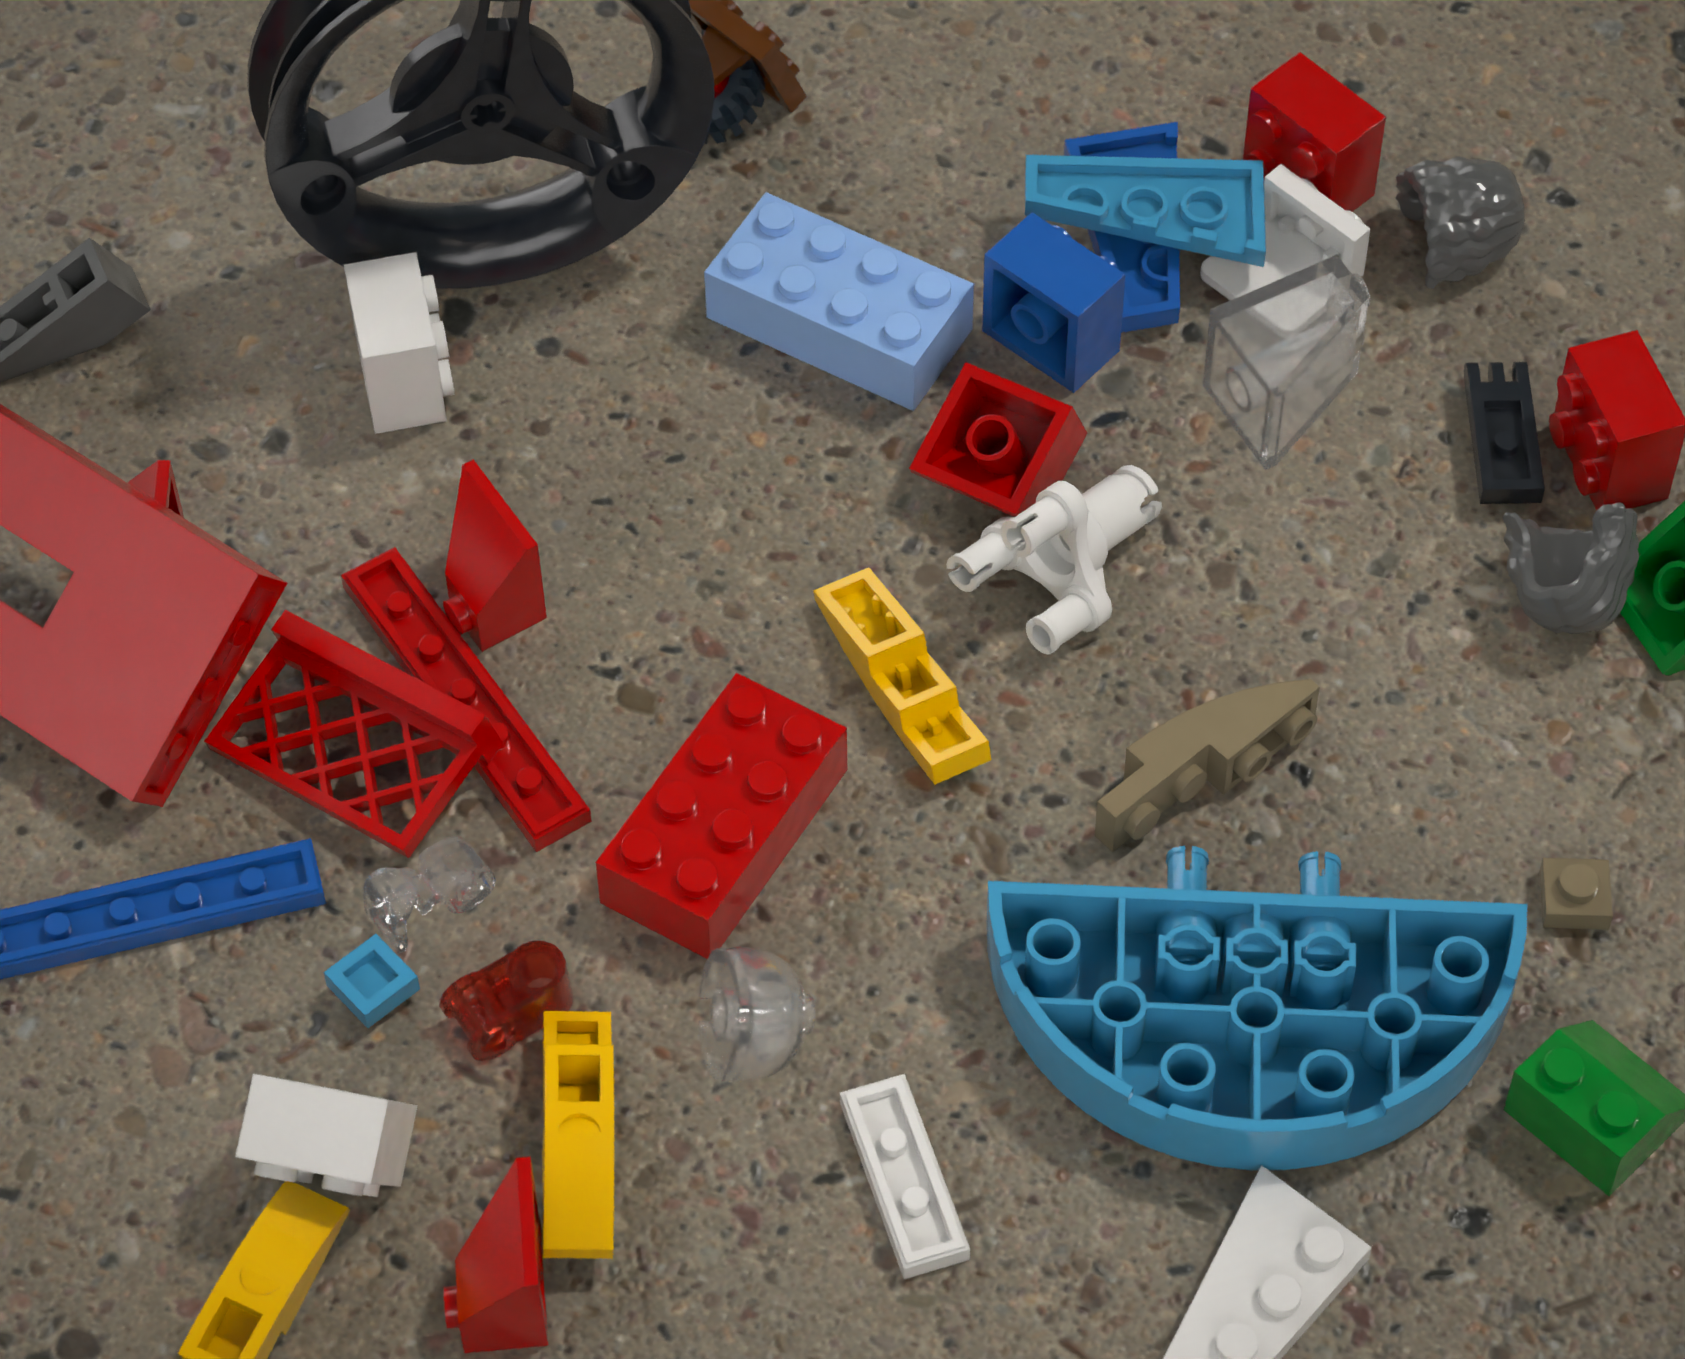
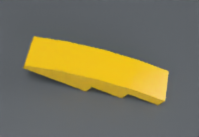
M869 567L813 590L817 605L873 700L934 785L992 760L989 741L959 706L955 684L927 652L924 632Z

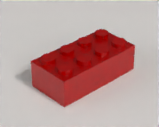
M736 672L595 862L600 903L712 961L848 770L847 727Z

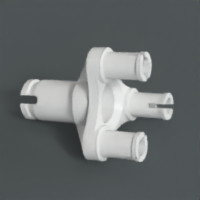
M1133 465L1122 466L1083 494L1074 485L1066 481H1057L1038 494L1035 504L1016 517L999 518L982 531L981 539L960 553L951 556L946 564L947 569H954L960 564L962 566L948 575L952 582L965 592H972L982 582L1001 569L1018 570L1041 583L1058 599V602L1040 615L1030 619L1026 623V633L1031 644L1038 651L1047 655L1058 650L1060 645L1081 631H1093L1111 617L1112 605L1106 592L1103 565L1105 564L1108 551L1159 516L1162 502L1152 500L1140 508L1141 504L1145 501L1144 498L1159 491L1158 487L1146 472Z

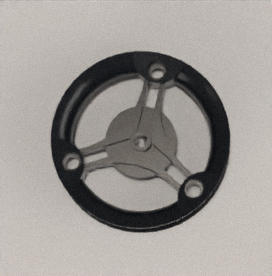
M271 0L259 21L252 40L247 71L250 106L258 131L265 142L264 157L268 180L275 200L286 220L313 248L342 266L416 252L421 276L433 274L436 289L487 287L528 279L573 264L607 247L645 221L676 190L694 165L705 143L712 121L715 100L714 76L704 42L699 31L691 21L689 0H621L642 20L653 51L652 67L646 86L631 90L614 99L606 106L589 101L573 91V76L563 48L548 32L529 23L532 0H461L448 27L423 40L404 58L397 68L391 86L355 109L332 119L309 107L311 94L327 61L352 34L367 22L404 0ZM491 1L504 2L501 18H488ZM519 156L541 159L570 167L566 171L528 188L497 197L466 202L425 203L406 201L382 196L358 187L382 175L435 160L449 164L476 165Z

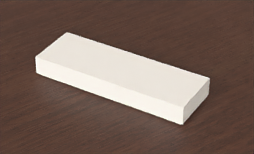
M905 1074L840 1092L841 1108L903 1278L908 1279L970 1260V1247Z

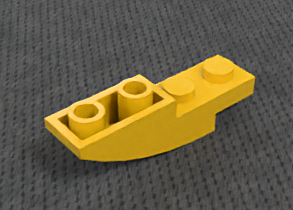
M544 1011L543 1258L613 1259L614 1049L612 1045L611 1012Z
M284 1181L234 1253L197 1316L178 1355L182 1359H267L280 1333L286 1336L350 1212L349 1208L295 1182Z

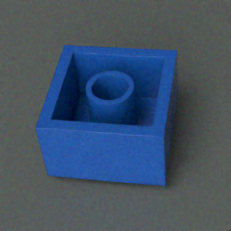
M1031 212L984 254L982 331L1069 391L1075 393L1120 351L1126 274L1120 271L1110 259L1096 255L1072 239L1070 234L1060 226L1051 225Z

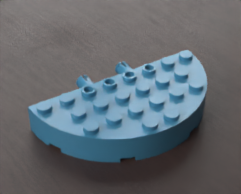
M1178 846L1168 851L1166 855L1167 888L988 881L987 952L993 983L1003 1012L1018 1041L1040 1071L1061 1093L1085 1113L1111 1130L1145 1147L1183 1160L1215 1167L1243 1170H1259L1261 1165L1267 1170H1290L1320 1166L1356 1157L1391 1143L1418 1128L1442 1110L1467 1086L1487 1059L1502 1030L1513 997L1527 934V904L1340 896L1341 859L1330 852H1325L1324 869H1322L1321 876L1318 874V851L1310 852L1300 857L1298 861L1300 894L1207 890L1209 856L1204 849L1192 846L1189 870L1185 869V846Z

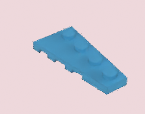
M1026 155L1025 216L1033 212L1043 220L1264 267L1266 236L1263 161Z

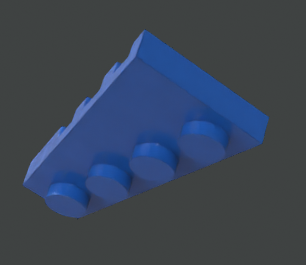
M1178 122L1066 139L1064 141V156L1177 158ZM1087 229L1095 254L1110 259L1120 271L1126 274L1121 333L1179 323V249Z

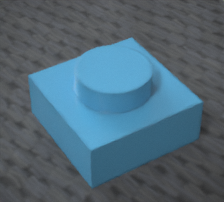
M374 934L324 972L326 986L367 1028H370L420 990L418 976L377 934Z

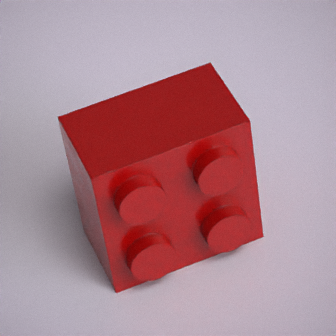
M1299 52L1250 88L1243 160L1263 161L1264 180L1266 175L1282 164L1298 177L1309 180L1320 193L1338 206L1353 212L1375 195L1386 116Z
M1638 330L1568 348L1563 374L1557 379L1558 397L1554 413L1549 416V429L1557 448H1564L1573 464V474L1578 490L1583 496L1589 495L1596 510L1602 505L1623 503L1625 509H1632L1668 499L1685 438V417Z

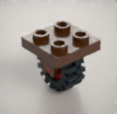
M689 0L691 20L702 36L701 38L708 52L714 76L715 100L712 121L704 144H707L709 134H711L717 144L726 142L724 131L729 129L737 137L744 132L739 124L743 119L752 125L758 116L751 106L762 108L765 100L760 90L793 113L807 95L795 77L800 72L799 68L787 55L780 51L784 46L780 37L760 21L753 27L741 17L744 13L732 0Z

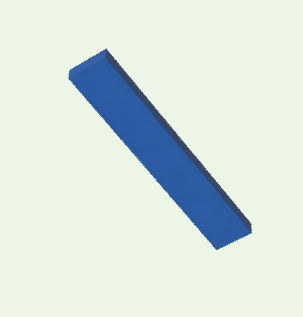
M309 838L1 909L0 980L324 905L326 901L312 840Z

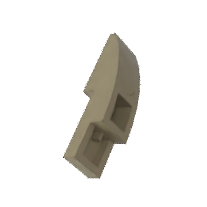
M1311 679L1248 688L1210 700L1154 728L1126 748L1123 782L1097 801L1095 837L1114 852L1131 837L1134 840H1138L1148 834L1165 810L1178 800L1181 803H1185L1192 799L1202 789L1206 780L1223 795L1241 780L1245 782L1254 780L1265 770L1271 757L1288 743L1291 746L1299 744L1311 733L1317 722L1315 714L1320 687Z

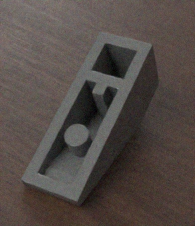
M88 238L1 305L0 382L103 346L151 310L133 268L94 240Z

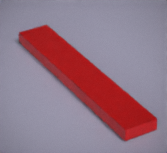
M396 547L341 575L343 588L405 673L487 716L503 744L489 764L479 759L474 767L536 852L592 822L590 808Z

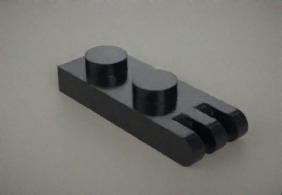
M1478 362L1465 363L1464 385L1480 504L1542 503L1545 485L1527 362H1513L1512 381H1505L1502 362H1489L1487 382H1481Z

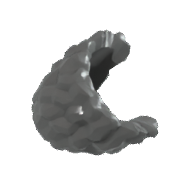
M1455 156L1446 162L1431 160L1419 162L1414 166L1406 168L1396 176V187L1400 191L1396 195V200L1400 204L1403 215L1416 221L1425 220L1424 229L1428 233L1427 244L1429 246L1425 256L1428 268L1425 276L1426 287L1434 289L1441 281L1456 282L1461 281L1466 275L1476 276L1489 263L1505 258L1519 242L1525 223V205L1523 204L1520 187L1514 173L1501 163Z
M1623 503L1602 505L1593 515V530L1583 532L1579 529L1567 530L1549 526L1539 527L1531 519H1522L1515 512H1506L1503 516V521L1507 527L1504 542L1510 550L1507 559V571L1512 582L1516 585L1517 596L1524 613L1538 625L1555 633L1580 634L1599 631L1612 624L1624 607L1628 588L1634 581V569L1639 559V539L1636 535L1637 513L1631 508L1625 509Z

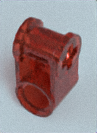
M530 941L521 944L514 951L479 971L471 972L453 982L443 992L439 1001V1007L447 1018L457 1020L469 1038L467 1049L475 1060L486 1061L494 1059L510 1050L517 1042L542 1029L544 1011H569L573 1003V990L566 960L562 951L549 942ZM539 978L552 979L550 983L540 988L527 986L533 980Z

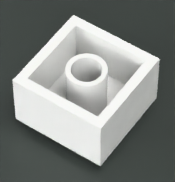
M416 252L345 264L344 270L356 340L375 434L447 421L443 397L455 394L448 359L438 361V359L449 357L443 321H440L438 313L429 314V312L439 311L433 274L421 276Z
M253 1074L235 1157L257 1161L254 1175L288 1182L298 1181L312 1184L313 1175L317 1173L324 1175L321 1186L323 1189L357 1196L378 1197L380 1185L401 1187L417 1105Z

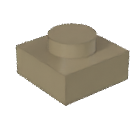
M1543 858L1539 871L1543 928L1609 930L1613 918L1609 860Z

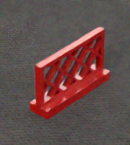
M285 610L271 628V631L277 638V642L204 742L215 753L399 854L410 858L477 761L480 759L489 764L503 742L485 714ZM286 664L302 672L303 690L275 698L272 697L271 684ZM314 679L318 680L323 684L315 686ZM343 694L351 698L354 716L321 724L319 701ZM307 705L311 728L279 737L275 714ZM364 706L372 709V711L365 712ZM264 717L267 741L242 748L230 741L243 723ZM391 721L401 725L404 743L371 752L367 728ZM357 731L361 755L328 764L324 740ZM414 732L423 737L415 739ZM310 744L314 745L316 768L295 774H289L284 771L282 752ZM441 748L456 754L444 773L421 778L418 761L419 754ZM270 756L271 763L262 758ZM407 758L411 782L378 791L374 767ZM359 771L364 772L367 795L342 802L333 798L331 779ZM320 783L321 791L311 785ZM414 798L416 813L401 834L384 826L381 812L382 806ZM370 810L371 818L361 812Z

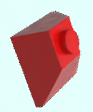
M473 459L462 465L445 569L449 599L443 602L446 616L460 635L468 632L481 652L546 619L547 615L538 544Z
M531 1156L515 1159L455 1259L456 1286L444 1287L447 1329L459 1328L464 1354L548 1346L541 1219Z

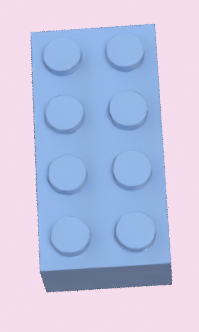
M767 192L761 197L704 272L706 315L708 319L912 411L919 405L973 329L974 283Z

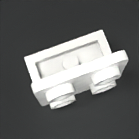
M1280 164L1266 175L1264 180L1266 236L1264 267L1210 256L1203 261L1200 275L1204 282L1274 334L1286 337L1293 334L1364 275L1370 228L1355 213L1344 210L1320 193L1309 180L1298 177Z

